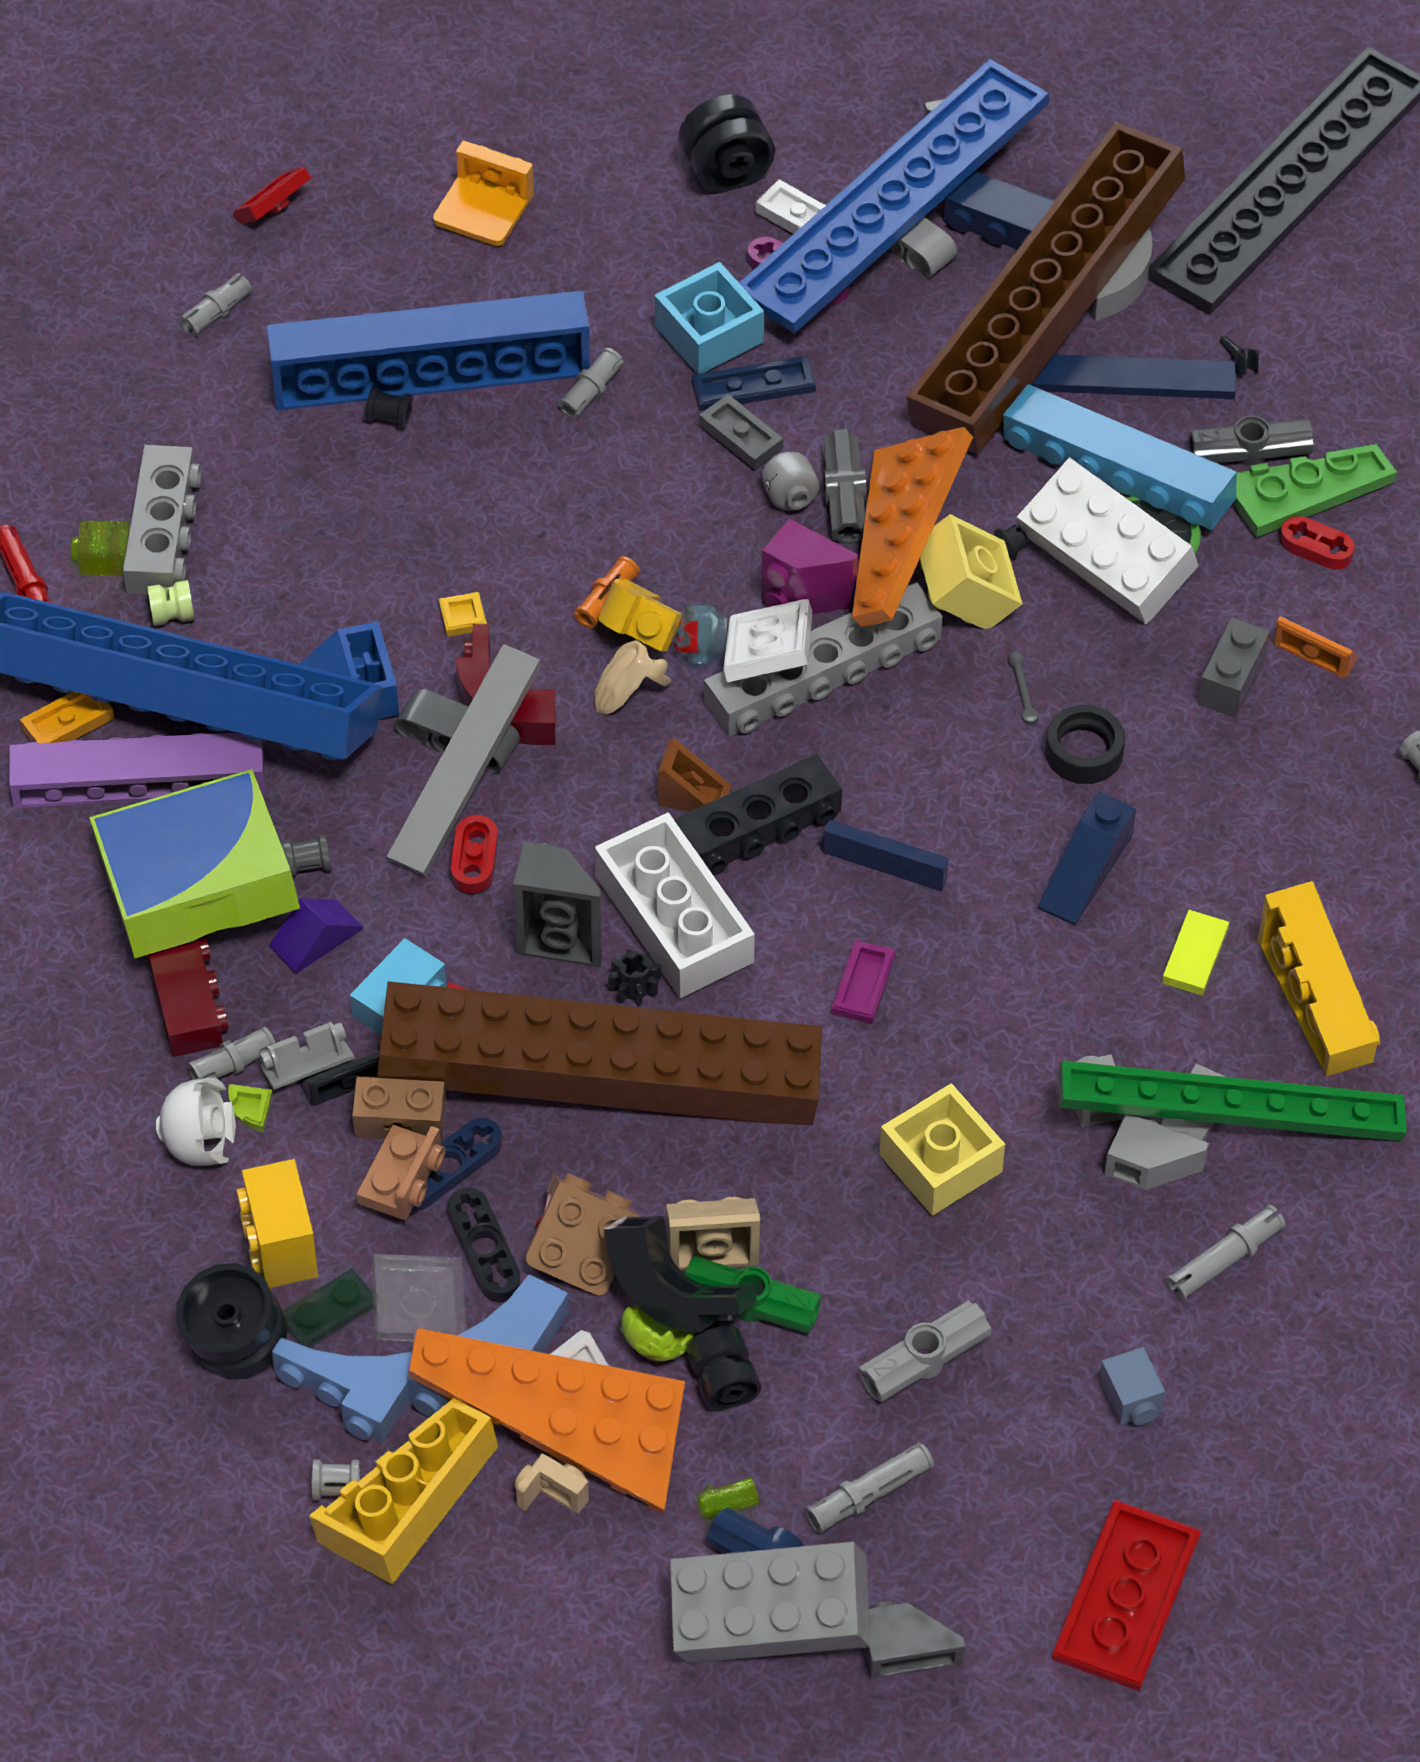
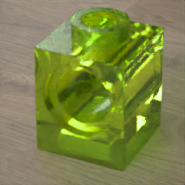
M80 520L79 537H72L71 558L72 561L79 562L80 575L124 576L123 568L130 533L129 521Z

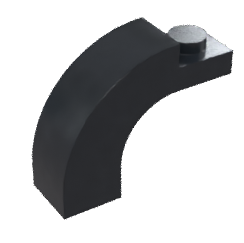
M664 1216L622 1217L604 1229L609 1260L622 1289L644 1313L668 1327L700 1333L716 1321H730L742 1317V1312L757 1302L755 1285H707L687 1277L676 1266L669 1253Z

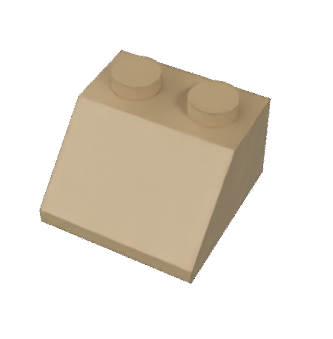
M727 1197L721 1201L698 1202L695 1200H683L676 1204H666L668 1250L674 1263L680 1270H687L689 1262L694 1256L729 1267L759 1265L760 1215L755 1198Z

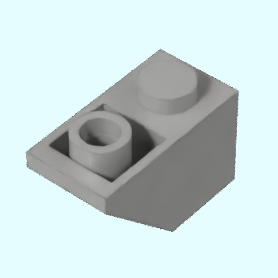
M1126 1114L1107 1153L1105 1175L1147 1190L1203 1171L1206 1165L1209 1143L1200 1140L1194 1134L1178 1132L1159 1125L1151 1118Z

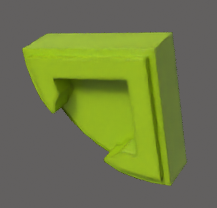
M229 1084V1102H232L234 1114H236L235 1117L248 1128L264 1132L273 1097L272 1090Z

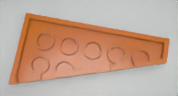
M417 1328L407 1374L408 1377L450 1400L455 1398L491 1417L493 1424L497 1426L499 1423L520 1434V1438L566 1464L576 1467L581 1472L587 1471L611 1484L610 1488L623 1495L628 1493L648 1504L647 1508L663 1514L685 1381Z

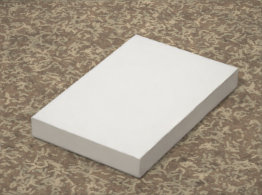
M809 599L731 615L723 669L727 682L808 665L812 609Z

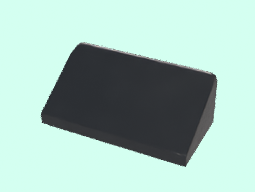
M380 1051L301 1081L300 1085L310 1105L316 1106L355 1091L357 1077L377 1078Z

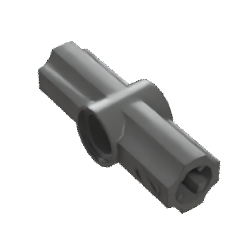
M1249 415L1239 419L1235 426L1189 430L1188 436L1189 452L1215 463L1237 461L1245 466L1260 464L1265 458L1312 454L1314 445L1311 422L1307 419L1268 423L1261 417Z
M846 429L834 430L832 434L824 437L823 443L824 464L826 468L824 470L825 506H829L832 539L837 540L841 544L857 543L863 538L866 514L864 504H866L865 469L861 468L858 436L851 434Z

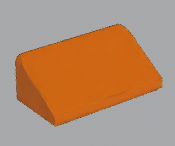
M1281 616L1277 620L1274 636L1275 646L1342 678H1346L1357 663L1359 657L1352 650Z

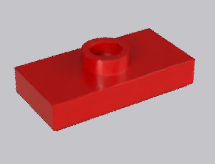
M305 167L287 170L235 209L233 215L239 223L246 224L257 221L267 212L274 214L290 203L287 197L312 179Z

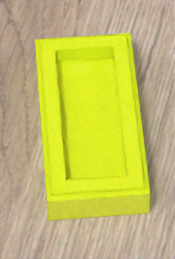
M1188 910L1165 969L1162 983L1203 996L1226 937L1229 922Z

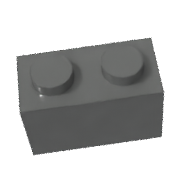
M1231 618L1202 676L1198 705L1237 718L1266 660L1270 636L1269 630Z

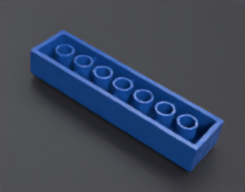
M583 291L267 325L276 411L367 401L372 387L380 388L383 393L398 396L408 393L415 396L576 378L580 371L590 367L589 323Z

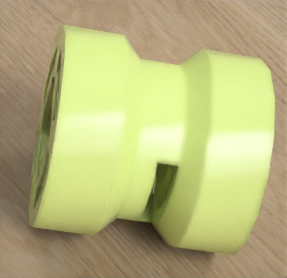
M188 580L175 582L172 587L164 588L160 584L147 586L153 626L166 625L172 619H178L181 622L194 620Z

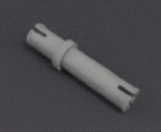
M1267 1205L1264 1210L1243 1225L1235 1224L1229 1228L1226 1237L1177 1272L1166 1277L1167 1287L1171 1291L1178 1287L1179 1291L1175 1295L1180 1301H1184L1187 1299V1296L1243 1256L1249 1258L1258 1251L1257 1246L1278 1231L1286 1228L1283 1216L1280 1213L1273 1219L1272 1215L1277 1212V1209L1272 1205Z
M917 1442L901 1454L877 1466L852 1482L847 1480L837 1485L835 1492L804 1509L808 1523L815 1532L817 1531L818 1534H821L835 1523L850 1515L853 1517L860 1515L865 1511V1506L893 1491L913 1477L933 1468L934 1462L930 1452L925 1445Z

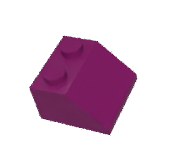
M789 519L762 550L761 599L765 601L768 607L809 599L812 614L851 609L854 605L857 583L858 554Z

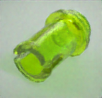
M748 1477L745 1480L715 1489L711 1485L706 1486L704 1492L697 1494V1501L703 1518L705 1520L713 1518L714 1520L720 1510L722 1511L726 1507L737 1511L750 1506H758L759 1497L752 1478Z

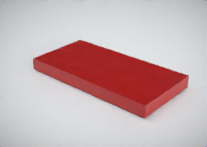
M1114 1499L1052 1653L1051 1660L1140 1692L1198 1544L1201 1530Z

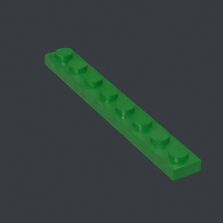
M1063 1060L1058 1069L1060 1108L1402 1141L1407 1133L1404 1095Z

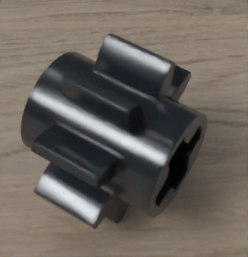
M628 949L627 953L620 960L614 958L611 960L612 973L608 975L609 989L619 988V1001L623 1002L628 998L636 1000L638 1004H642L643 998L648 993L652 995L658 994L661 965H651L649 952L643 954Z

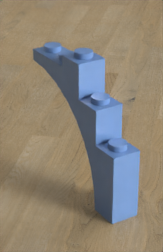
M528 1275L508 1301L483 1322L458 1336L544 1353L569 1314L568 1293ZM284 1338L279 1340L272 1351L274 1371L278 1378L290 1387L299 1388L300 1385H303L315 1391L317 1397L329 1406L338 1407L341 1404L343 1424H345L346 1429L353 1436L361 1440H368L371 1437L383 1443L409 1401H412L414 1407L419 1412L429 1417L450 1401V1399L407 1376L412 1352L388 1356H346L313 1350Z

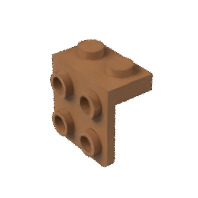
M567 1173L565 1180L553 1175L546 1190L551 1199L525 1254V1261L529 1266L595 1295H604L608 1291L615 1275L608 1256L604 1229L622 1217L641 1216L629 1208L632 1203L631 1200L608 1190L605 1197L589 1191L592 1183L576 1175Z

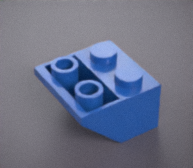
M378 621L338 629L300 662V665L382 685L378 719L399 715L397 684Z

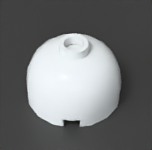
M216 1077L191 1080L178 1085L166 1097L160 1115L156 1120V1131L159 1139L164 1141L166 1147L175 1158L191 1166L215 1165L229 1161V1158L222 1155L225 1137L234 1143L236 1129L235 1114L232 1102H223L219 1091L226 1090V1088ZM221 1139L212 1151L205 1152L204 1140Z

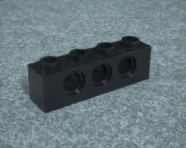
M815 754L675 818L674 821L710 872L716 875L722 872L729 863L739 858H753L759 855L766 846L776 841H790L797 837L802 829L815 823L824 825L829 820H833L842 810V788L818 754Z

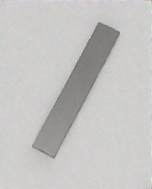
M502 645L387 855L389 862L423 877L427 876L542 666L540 659L508 645Z

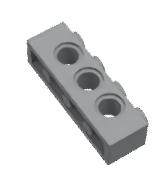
M144 445L123 568L126 594L148 595L147 586L160 584L164 588L172 587L175 582L185 580L186 559L181 558L182 551H189L191 545V527L186 525L187 519H195L196 496L191 494L192 488H199L201 483V464H194L192 447Z

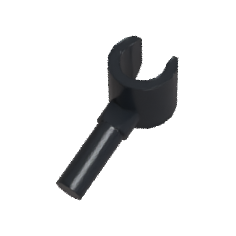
M1226 335L1220 338L1219 342L1236 358V374L1246 375L1247 369L1259 373L1258 350L1242 348Z

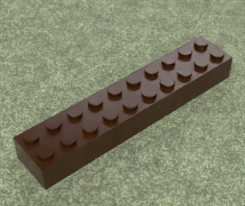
M1115 122L906 395L912 426L930 434L965 427L973 437L968 450L976 454L981 452L1004 421L1003 414L1028 384H1032L1186 179L1182 148L1121 123Z
M387 981L377 1078L440 1081L445 1083V1090L772 1124L813 1126L819 1101L822 1026Z

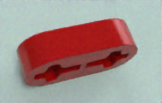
M1302 516L1287 519L1281 529V545L1286 551L1333 570L1346 568L1352 562L1355 549L1354 541L1344 532ZM1299 531L1305 533V536H1301L1299 539L1292 537L1298 534ZM1336 546L1342 548V551H1338L1336 555L1329 552V550L1335 549Z

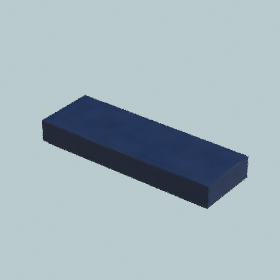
M807 356L692 375V385L700 411H706L727 394L740 404H747L816 392V383Z
M829 820L824 830V854L941 892L943 891L947 882L949 858L834 820Z

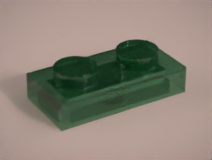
M351 1268L283 1310L288 1322L287 1332L297 1344L311 1348L378 1306V1299L356 1271Z

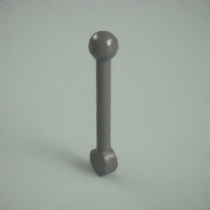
M1013 652L1009 656L1008 662L1015 670L1024 711L1022 719L1027 724H1034L1038 721L1039 714L1031 705L1022 668L1024 656L1019 652Z

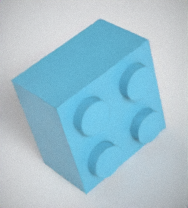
M718 262L655 294V327L697 374H701L764 342V310L729 271Z

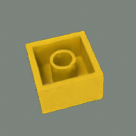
M295 1159L242 1170L244 1188L236 1189L241 1211L239 1213L242 1229L250 1248L248 1251L252 1268L257 1273L263 1275L270 1288L317 1278L318 1269L314 1235Z

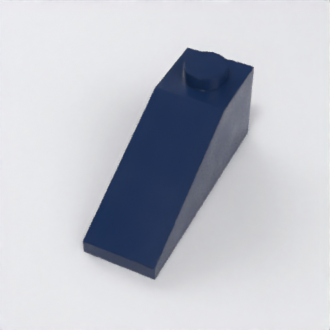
M1098 791L1080 819L1038 905L1039 910L1076 926L1132 838L1136 808Z

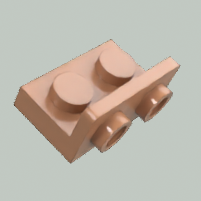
M392 1125L356 1194L357 1204L406 1221L413 1206L419 1207L422 1204L428 1186L426 1181L431 1171L437 1172L444 1160L446 1149L441 1145L440 1129L431 1126L427 1135L424 1136Z

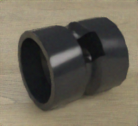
M732 1326L716 1327L697 1335L690 1341L686 1347V1353L694 1374L699 1378L698 1386L704 1402L710 1410L720 1412L748 1404L758 1396L761 1391V1382L754 1364L748 1360L749 1351L742 1332L738 1328Z

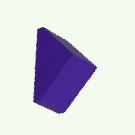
M300 898V909L291 911L269 944L272 951L294 974H297L363 930V926L338 900Z

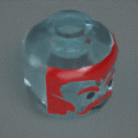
M684 605V611L680 612L683 615L674 634V650L679 654L688 655V663H712V655L722 654L726 650L727 618L723 613L717 612V605Z

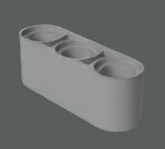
M925 217L889 248L897 254L896 258L912 270L916 268L925 274V279L932 277L955 259L958 254L953 239Z

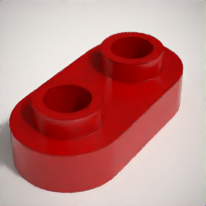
M468 816L462 819L456 827L451 860V877L454 886L465 893L474 894L482 892L493 882L498 848V830L494 821L486 816ZM476 837L484 839L481 843L471 842L470 840ZM469 872H477L480 874L475 877L465 876Z

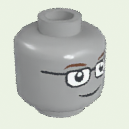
M782 452L773 456L764 467L762 483L775 507L783 511H796L808 506L816 498L819 492V479L805 455L799 452Z

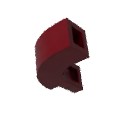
M472 624V641H464V657H456L457 689L462 704L470 706L490 669L489 624ZM555 689L528 690L510 723L519 733V744L556 745Z

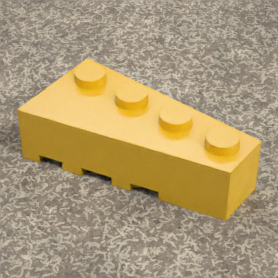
M1313 881L1266 894L1258 943L1325 1076L1373 1063L1376 1048L1380 1045L1379 1032L1375 1023L1368 1018L1361 996L1355 986Z
M455 1398L451 1399L409 1434L410 1440L393 1453L388 1451L375 1461L377 1467L360 1481L356 1482L353 1479L340 1490L341 1496L327 1508L321 1505L309 1515L318 1543L393 1585L499 1447L491 1417Z

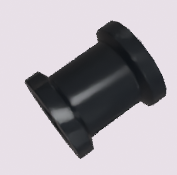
M372 387L366 402V422L373 423L375 420L396 423L398 428L406 429L413 410V395L405 393L403 396L383 393L380 388Z

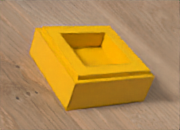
M479 592L439 599V607L447 637L472 633V624H487Z

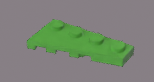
M1377 444L1327 452L1326 458L1315 460L1306 459V456L1292 458L1289 464L1274 467H1268L1267 463L1251 465L1250 471L1237 473L1236 500L1233 502V505L1254 535L1259 537L1281 528L1283 523L1291 517H1309L1392 484L1396 480L1397 471Z

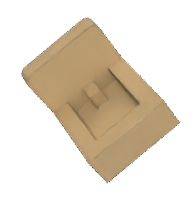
M543 1453L533 1466L528 1464L522 1469L515 1482L517 1507L523 1511L529 1507L540 1491L578 1514L589 1501L588 1480H586L583 1473L570 1464H564L563 1466Z

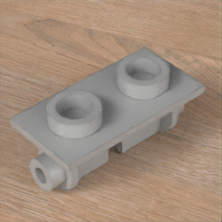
M330 1021L322 1026L303 1032L306 1046L302 1048L299 1047L295 1036L272 1045H267L265 1047L266 1051L259 1053L262 1063L259 1066L273 1089L293 1085L300 1079L324 1070L334 1069L344 1062L355 1059L354 1054L344 1041L346 1033L342 1024L337 1023L333 1025Z

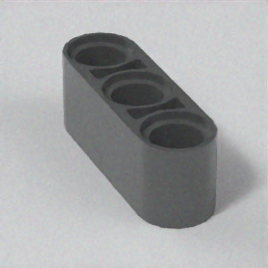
M418 689L407 702L396 719L394 726L401 737L406 738L408 735L418 739V744L442 753L448 746L469 706L429 690ZM509 725L487 765V768L493 770L492 774L500 773L520 741L519 733L512 725Z

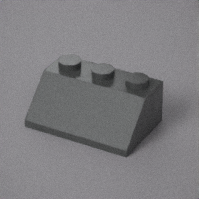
M524 842L513 884L517 955L601 968V889L567 848L556 847L550 843L536 844Z

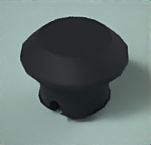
M1012 525V527L1006 530L998 528L994 531V536L1005 541L1010 560H1016L1018 551L1026 547L1028 543L1025 531H1022L1021 527L1017 525Z

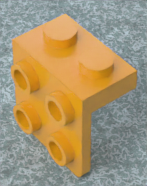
M462 141L456 150L458 178L436 210L434 224L494 246H501L534 196L533 164L520 158L490 150L484 146Z

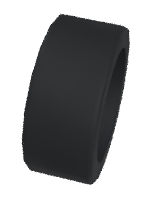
M1075 705L1065 708L1052 718L1047 728L1045 758L1050 768L1056 774L1073 783L1094 784L1107 780L1118 771L1123 761L1125 731L1119 719L1106 709L1095 705ZM1078 729L1092 730L1100 733L1108 740L1109 751L1095 758H1079L1069 754L1061 747V739L1071 731Z

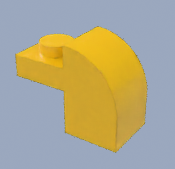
M615 579L598 619L619 634H627L661 652H667L683 614L660 603L661 597L627 579Z

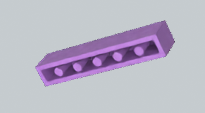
M233 732L215 734L195 733L179 736L154 735L151 737L126 739L114 737L108 740H69L54 743L28 742L10 745L9 786L13 808L146 801L250 769L254 772L261 793L265 794L263 740H249L242 733Z

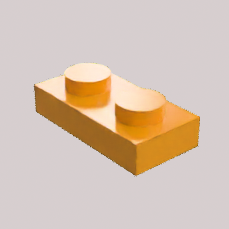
M71 692L21 718L20 723L22 731L31 742H66L75 740L113 720L114 713L113 708L108 702H98L93 700L91 695Z

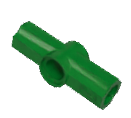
M694 1256L690 1260L685 1275L692 1280L707 1285H755V1292L759 1296L756 1297L757 1302L742 1312V1317L739 1319L743 1321L757 1322L765 1320L809 1334L813 1330L818 1318L822 1295L771 1280L770 1275L760 1267L748 1266L739 1270Z

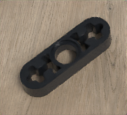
M475 1188L459 1189L449 1199V1219L484 1296L494 1302H506L521 1285L519 1268L485 1194ZM464 1203H469L476 1210L478 1224L472 1227L467 1212L462 1211L461 1205ZM480 1238H490L496 1242L497 1247L490 1253L481 1254L476 1252L472 1245ZM497 1262L501 1276L504 1279H508V1285L505 1287H500L497 1282H493V1269L491 1265Z

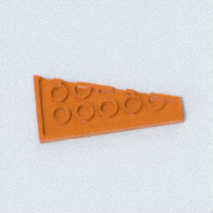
M965 427L940 431L930 436L910 439L903 443L874 450L852 618L861 627L893 620L973 437Z

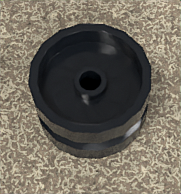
M728 94L713 97L692 110L679 128L678 141L691 163L701 186L710 192L724 193L754 184L767 173L775 158L776 148L771 136L762 124L753 103L743 96Z
M237 1263L216 1264L199 1272L187 1283L177 1301L176 1323L183 1339L191 1348L197 1361L211 1374L228 1380L245 1379L266 1370L273 1363L272 1351L281 1338L287 1340L288 1322L282 1307L273 1295L266 1280L253 1268Z

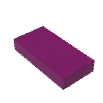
M855 940L832 1005L831 1014L873 1025L896 957V950Z

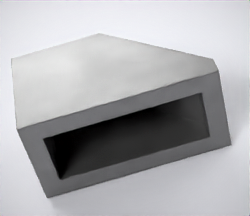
M880 1602L869 1608L870 1647H864L871 1679L963 1664L965 1651L963 1637L911 1604Z

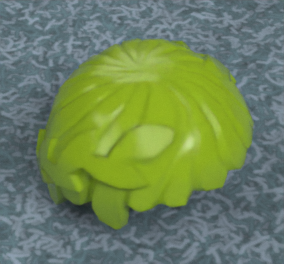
M637 1305L634 1308L627 1307L621 1319V1333L624 1334L625 1339L640 1355L651 1361H667L678 1358L686 1351V1347L693 1339L695 1333L668 1327L648 1316Z

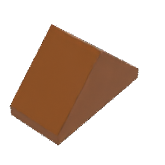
M676 738L668 741L658 771L659 806L690 812L729 794L732 786L729 782Z

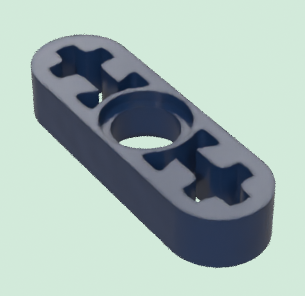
M487 1118L471 1120L441 1143L446 1149L444 1158H454L461 1163V1166L453 1173H443L439 1170L437 1172L431 1171V1178L426 1181L428 1186L424 1200L419 1207L413 1206L411 1211H421L428 1208L498 1155L502 1148V1134L496 1122ZM478 1134L481 1137L489 1135L490 1143L486 1145L480 1141L475 1144L474 1135ZM469 1149L471 1153V1158H468V1155L466 1153V1151Z

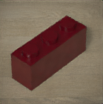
M206 935L185 944L148 954L147 958L172 1057L220 1047V1044L223 1043L221 1031L229 1030L224 1005L215 1006L213 996L220 995L215 970L206 971L204 963L211 960Z

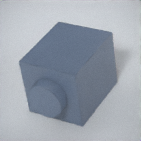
M1144 1347L1102 1360L1099 1382L1120 1426L1130 1422H1134L1135 1425H1143L1154 1420L1162 1412L1165 1390Z

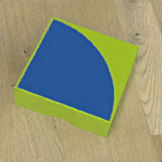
M252 769L89 817L111 890L115 894L134 958L185 944L218 930L244 926L300 909L291 869Z

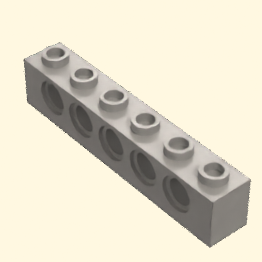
M916 582L906 588L892 621L861 627L852 618L853 612L811 631L808 665L727 682L725 673L722 671L704 680V703L728 737L738 732L749 733L755 730L762 721L775 715L779 717L786 716L797 705L810 699H823L832 689L847 682L855 684L865 678L868 672L881 666L886 668L892 667L909 653L916 650H929L941 639L943 616L932 605L928 596Z

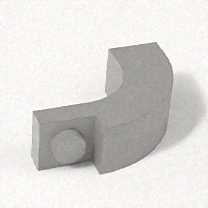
M1150 228L1147 229L1087 309L1095 321L1125 309L1144 290L1148 281L1152 255Z

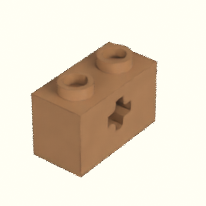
M357 1077L352 1114L355 1138L385 1139L392 1125L426 1136L430 1127L433 1126L440 1129L442 1143L447 1109L445 1083L440 1081Z

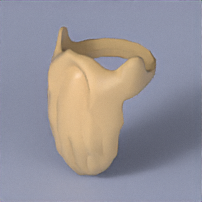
M637 639L622 645L604 669L595 689L594 705L596 712L608 715L623 706L646 676L665 687L671 683V679L665 675L668 667L667 661L664 659H650L646 646Z

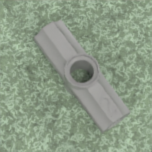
M968 1300L932 1323L914 1325L908 1330L903 1341L858 1368V1375L864 1385V1389L871 1398L882 1403L917 1380L929 1379L938 1375L945 1363L991 1335V1327L981 1308L976 1303L973 1304ZM929 1349L933 1351V1353L922 1354L917 1352L916 1350Z

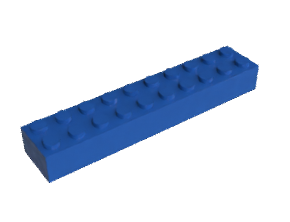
M4 591L0 593V673L15 676V679L20 682H39L51 685L54 690L59 692H79L91 695V698L98 702L115 701L129 705V708L134 711H154L166 714L169 719L174 721L190 720L205 724L206 728L213 731L230 730L242 733L249 740H269L281 743L284 748L299 751L305 749L317 752L328 760L346 759L377 732L382 688L380 684Z

